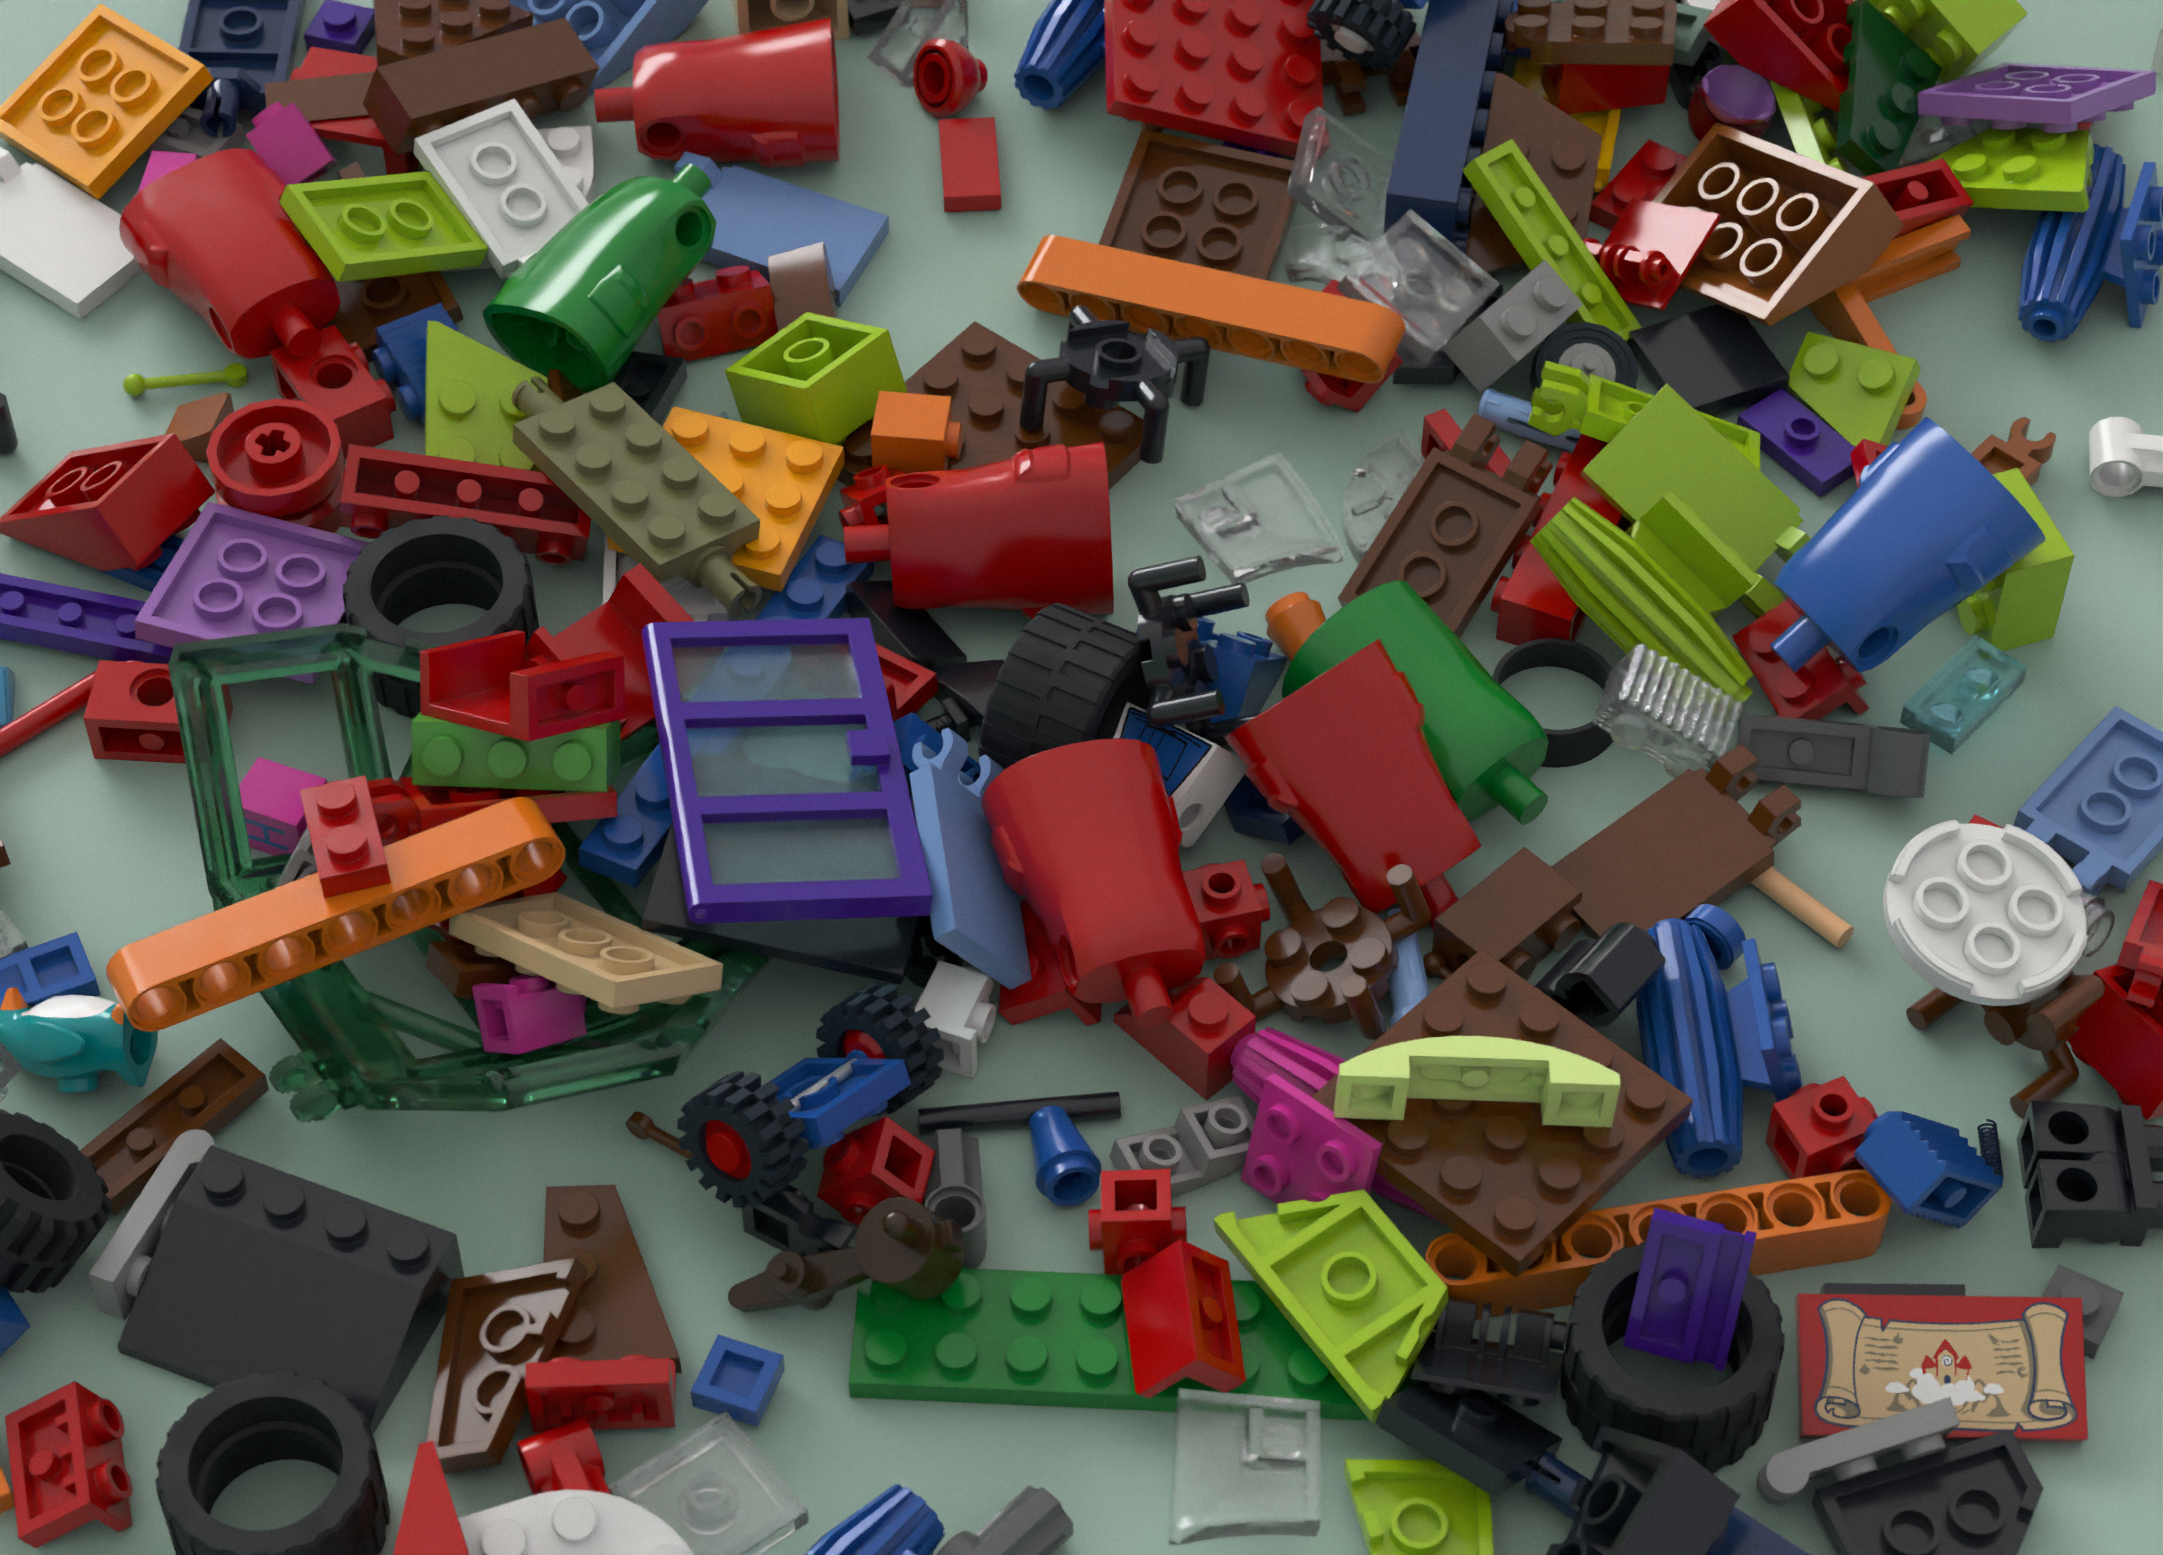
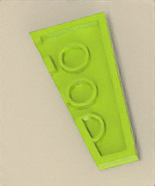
M1345 1459L1344 1476L1369 1555H1494L1491 1495L1434 1460Z

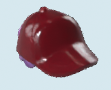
M1740 64L1721 65L1709 71L1702 78L1701 82L1695 84L1688 108L1689 128L1694 137L1700 142L1713 125L1718 122L1760 139L1771 126L1772 120L1770 119L1776 109V96L1767 82L1768 79Z

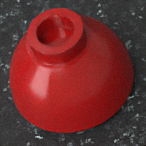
M935 38L927 41L919 50L913 67V85L916 96L922 107L935 117L951 116L964 110L974 100L977 93L984 90L988 80L985 64L980 59H975L974 55L963 45L949 39Z

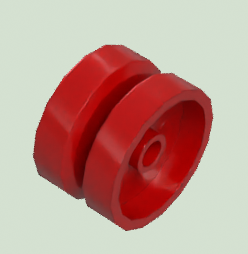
M275 398L248 404L229 414L212 432L206 453L218 504L335 533L340 528L339 515L345 475V460L337 424L322 409L301 400Z

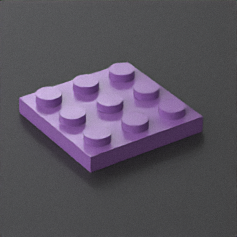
M2003 63L1918 92V115L1941 117V125L1966 126L1974 124L1976 119L1991 120V128L2018 129L2025 127L2026 122L2042 123L2043 132H2071L2077 130L2078 122L2105 120L2106 112L2134 109L2135 101L2156 94V71Z
M208 501L134 620L136 639L314 685L348 625L343 600V584L347 581L346 572L351 562L358 558L359 552L370 542Z

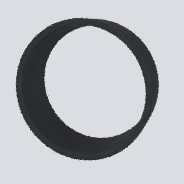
M1557 638L1532 640L1520 644L1507 652L1498 662L1492 676L1499 684L1510 676L1530 668L1559 667L1573 670L1590 678L1604 690L1610 699L1603 713L1588 724L1564 730L1543 728L1549 744L1545 761L1541 765L1542 767L1560 768L1579 765L1596 758L1612 744L1620 727L1619 691L1615 673L1601 655L1583 644Z

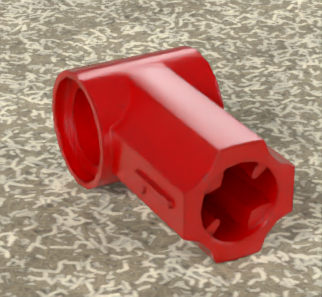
M585 1417L516 1442L520 1462L533 1495L559 1490H589L611 1495L604 1479L606 1471L592 1429Z

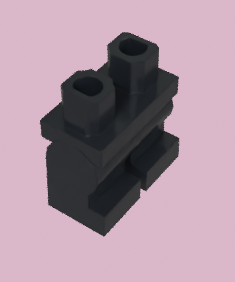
M2030 1101L2016 1139L2023 1189H2028L2025 1195L2032 1248H2059L2063 1238H2082L2089 1242L2101 1244L2120 1240L2121 1246H2141L2148 1229H2163V1181H2153L2151 1173L2163 1172V1126L2144 1124L2141 1106L2120 1105L2117 1112L2110 1107L2100 1105Z

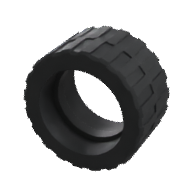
M433 516L430 519H415L404 522V525L394 529L390 528L379 534V537L372 543H367L359 552L358 558L351 562L346 572L347 581L343 584L344 608L356 670L359 671L360 680L365 689L374 695L376 701L384 707H390L396 710V713L409 718L412 716L416 717L421 711L420 651L514 630L525 632L526 647L533 632L539 629L533 580L526 555L522 554L519 545L511 537L502 534L500 529L490 524L485 525L476 522V519ZM465 604L488 611L475 622L447 632L421 633L398 626L409 616L437 605Z
M1054 603L1040 610L1027 623L1018 639L1013 643L996 677V682L990 693L981 724L980 743L978 744L979 757L987 755L1003 769H1006L1021 759L1056 747L1099 739H1113L1123 710L1128 702L1147 711L1150 694L1145 682L1141 662L1152 660L1150 639L1138 641L1137 633L1065 604Z
M1646 1241L1631 1248L1624 1247L1611 1253V1257L1606 1261L1597 1263L1588 1272V1278L1584 1284L1579 1285L1575 1293L1572 1310L1569 1315L1561 1367L1560 1388L1561 1397L1565 1400L1567 1406L1566 1414L1572 1426L1577 1427L1582 1434V1440L1592 1450H1595L1592 1446L1600 1427L1604 1425L1679 1448L1712 1474L1717 1473L1718 1469L1728 1464L1733 1465L1744 1457L1745 1451L1750 1446L1756 1444L1762 1435L1765 1421H1768L1785 1342V1333L1781 1329L1783 1319L1779 1307L1774 1304L1770 1297L1771 1291L1761 1279H1757L1749 1271V1268L1727 1359L1734 1374L1716 1386L1699 1391H1668L1648 1385L1623 1369L1608 1349L1613 1342L1626 1334Z
M279 1371L278 1373L263 1374V1372L248 1374L245 1378L233 1382H224L214 1387V1391L203 1398L199 1397L186 1408L187 1412L181 1419L175 1421L168 1431V1439L164 1448L160 1449L156 1465L159 1473L155 1481L157 1496L176 1555H377L381 1553L386 1541V1526L390 1523V1507L378 1451L366 1416L362 1410H358L354 1406L352 1398L341 1389L336 1390L329 1386L327 1381L315 1376L305 1377L290 1371ZM277 1460H304L324 1466L339 1476L333 1490L319 1507L304 1518L287 1526L260 1531L243 1530L225 1525L210 1516L212 1507L222 1491L238 1476L261 1464Z

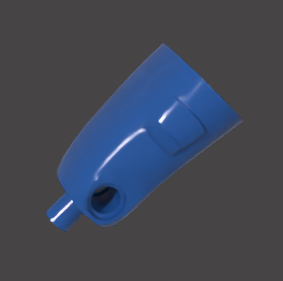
M1925 417L1900 442H1892L1870 465L1864 466L1858 481L1860 485L1858 489L1781 568L1774 585L1801 617L1769 646L1794 673L1827 644L1856 672L1860 673L1875 668L1889 659L1928 624L1970 597L2045 542L2046 539L2043 532L2018 500L1962 445L1928 417Z

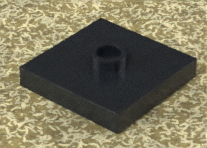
M1422 1380L1384 1401L1375 1422L1381 1429L1493 1497L1498 1496L1529 1476L1533 1469L1535 1471L1540 1469L1541 1467L1537 1464L1539 1459L1548 1451L1556 1455L1563 1438L1482 1390L1469 1389V1392L1466 1394L1450 1395L1430 1389L1427 1386V1381Z

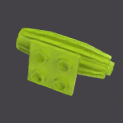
M1671 490L1625 532L1582 501L1573 497L1530 540L1573 602L1648 676L1699 712L1710 718L1719 710L1727 718L1753 693V690L1746 684L1752 677L1753 672L1714 619L1747 592L1760 578L1746 565L1743 557L1736 550L1728 547L1701 520L1694 508L1682 502Z

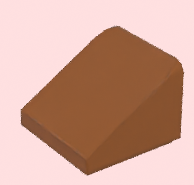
M218 393L179 405L165 435L175 433L193 460L208 462L206 450L212 432L229 414L234 412L230 393Z

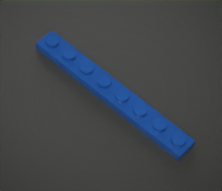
M820 534L792 570L782 592H775L755 620L840 618L847 609L846 585L856 581H868L874 573V562L846 564L844 543ZM789 645L733 647L691 702L778 700L793 681ZM757 727L686 729L692 766H694L697 758L732 762ZM660 743L617 797L618 817L601 818L579 847V866L634 888L640 885L661 857L672 823Z

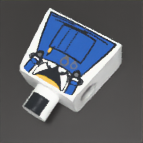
M1129 702L1123 710L1113 738L1136 739L1150 744L1157 753L1167 796L1173 797L1179 827L1183 832L1181 846L1189 848L1196 843L1244 776L1247 769L1241 759L1182 727L1177 725L1163 728L1151 726L1146 719V710Z

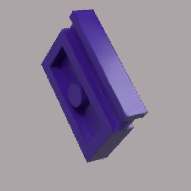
M1655 1208L1650 1222L1623 1346L1693 1364L1694 1360L1715 1365L1714 1370L1724 1372L1757 1233L1746 1230V1234L1725 1230V1225Z

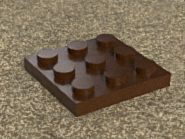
M1142 129L1099 245L1271 281L1307 179V164Z

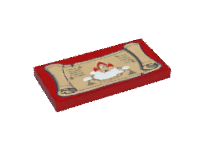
M1801 1293L1795 1297L1799 1438H1824L1950 1397L1960 1425L1948 1436L1942 1437L1943 1440L1974 1441L2012 1429L2018 1441L2084 1442L2088 1440L2082 1298Z

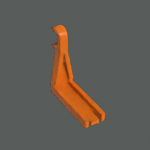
M1958 214L1894 238L1867 272L1810 303L1808 307L1836 339L1897 354L1867 303L1959 268L1962 260L1955 253L1954 249H1957L1959 241L1969 238L1971 229ZM1916 381L1906 404L1907 406L1903 410L1896 429L1911 428L1921 420L1927 402V395L1918 381Z

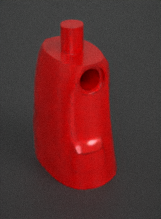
M832 17L722 38L667 42L644 46L634 54L633 87L594 90L597 123L634 121L638 152L653 159L679 161L684 152L711 158L714 163H757L759 166L769 169L773 167L804 166L805 163L840 161L838 75Z
M232 148L218 151L167 173L139 191L122 212L119 225L121 240L125 248L134 256L140 268L153 279L154 283L166 287L204 320L233 355L244 359L266 357L270 355V351L284 345L292 356L296 358L307 357L318 349L321 343L319 330L334 318L341 304L336 283L326 265L280 205L279 201L286 187L282 177L275 170L269 168L264 159L253 150Z
M1103 441L1073 447L1056 444L1030 450L1025 448L1017 452L1010 459L975 467L896 475L885 479L888 524L843 527L846 564L890 561L893 605L895 607L908 609L955 607L1020 610L1024 617L1032 620L1043 608L1054 603H1060L1090 615H1113L1114 591L1107 462Z
M1379 638L1241 725L1224 738L1247 767L1245 774L1267 800V805L1279 813H1287L1324 850L1362 908L1378 914L1397 902L1387 881V873L1392 867L1405 864L1411 867L1431 912L1429 925L1434 931L1435 919L1459 900L1443 873L1482 846L1464 814L1453 800L1432 756L1422 729L1425 724L1424 704L1418 701L1416 693L1404 671H1397Z
M1099 739L1042 751L1021 759L1004 769L990 783L982 797L981 807L992 831L991 844L1003 871V881L1017 894L1026 898L1055 957L1067 990L1074 998L1086 1003H1110L1127 1000L1135 1023L1139 1028H1154L1166 1023L1174 1015V1009L1167 991L1179 987L1199 975L1206 954L1199 919L1181 868L1179 849L1182 843L1183 832L1179 827L1173 797L1167 796L1157 753L1150 744L1136 739Z

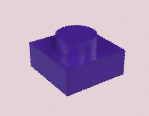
M325 0L304 32L306 50L309 51L310 47H318L362 55L375 34L374 9L334 0Z

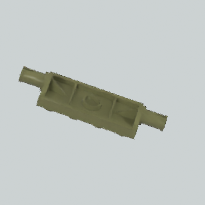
M531 377V383L537 390L527 380L517 385L512 394V404L528 418L514 424L513 443L637 564L641 563L659 583L680 575L697 589L701 587L706 588L726 608V611L732 617L738 618L742 616L743 611L736 604L746 613L751 612L757 607L761 600L762 589L732 563V556L739 547L759 538L760 519L615 382L567 402H563L541 377Z

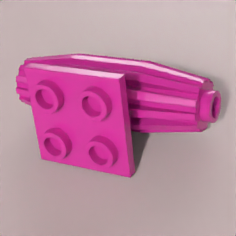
M1266 1027L1265 1030L1261 1029L1256 1034L1250 1033L1237 1043L1230 1057V1065L1234 1067L1232 1081L1258 1106L1240 1178L1242 1181L1276 1204L1303 1199L1319 1202L1333 1194L1362 1189L1369 1194L1371 1190L1379 1196L1441 1222L1376 1173L1378 1156L1383 1146L1381 1142L1346 1119L1334 1118L1332 1110L1311 1097L1338 1074L1339 1064L1346 1060L1271 1027Z

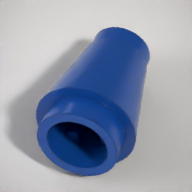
M1047 1106L1039 1109L1029 1120L1037 1189L1041 1194L1048 1197L1052 1203L1059 1206H1074L1083 1203L1091 1198L1099 1187V1177L1102 1170L1101 1162L1068 1117L1065 1109L1059 1106Z

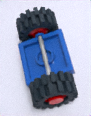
M880 982L871 983L823 1014L819 1020L823 1025L817 1028L816 1039L825 1043L817 1048L818 1058H804L763 1086H761V1075L751 1072L745 1076L743 1071H736L729 1076L726 1075L692 1097L682 1107L681 1111L685 1115L678 1118L677 1129L687 1133L680 1137L678 1141L681 1150H690L692 1153V1157L685 1161L690 1171L692 1172L699 1168L704 1176L698 1182L705 1190L715 1185L717 1187L715 1198L723 1203L733 1199L734 1207L744 1208L750 1205L752 1208L764 1202L801 1176L799 1173L806 1168L808 1162L802 1155L808 1152L809 1149L824 1148L837 1143L845 1135L843 1130L857 1120L881 1115L885 1111L887 1114L896 1112L935 1084L933 1081L940 1077L943 1070L937 1064L944 1060V1049L933 1046V1043L941 1037L937 1027L927 1029L924 1021L931 1017L927 1010L922 1008L916 1012L912 1008L916 998L908 992L898 997V986L888 983L881 988Z

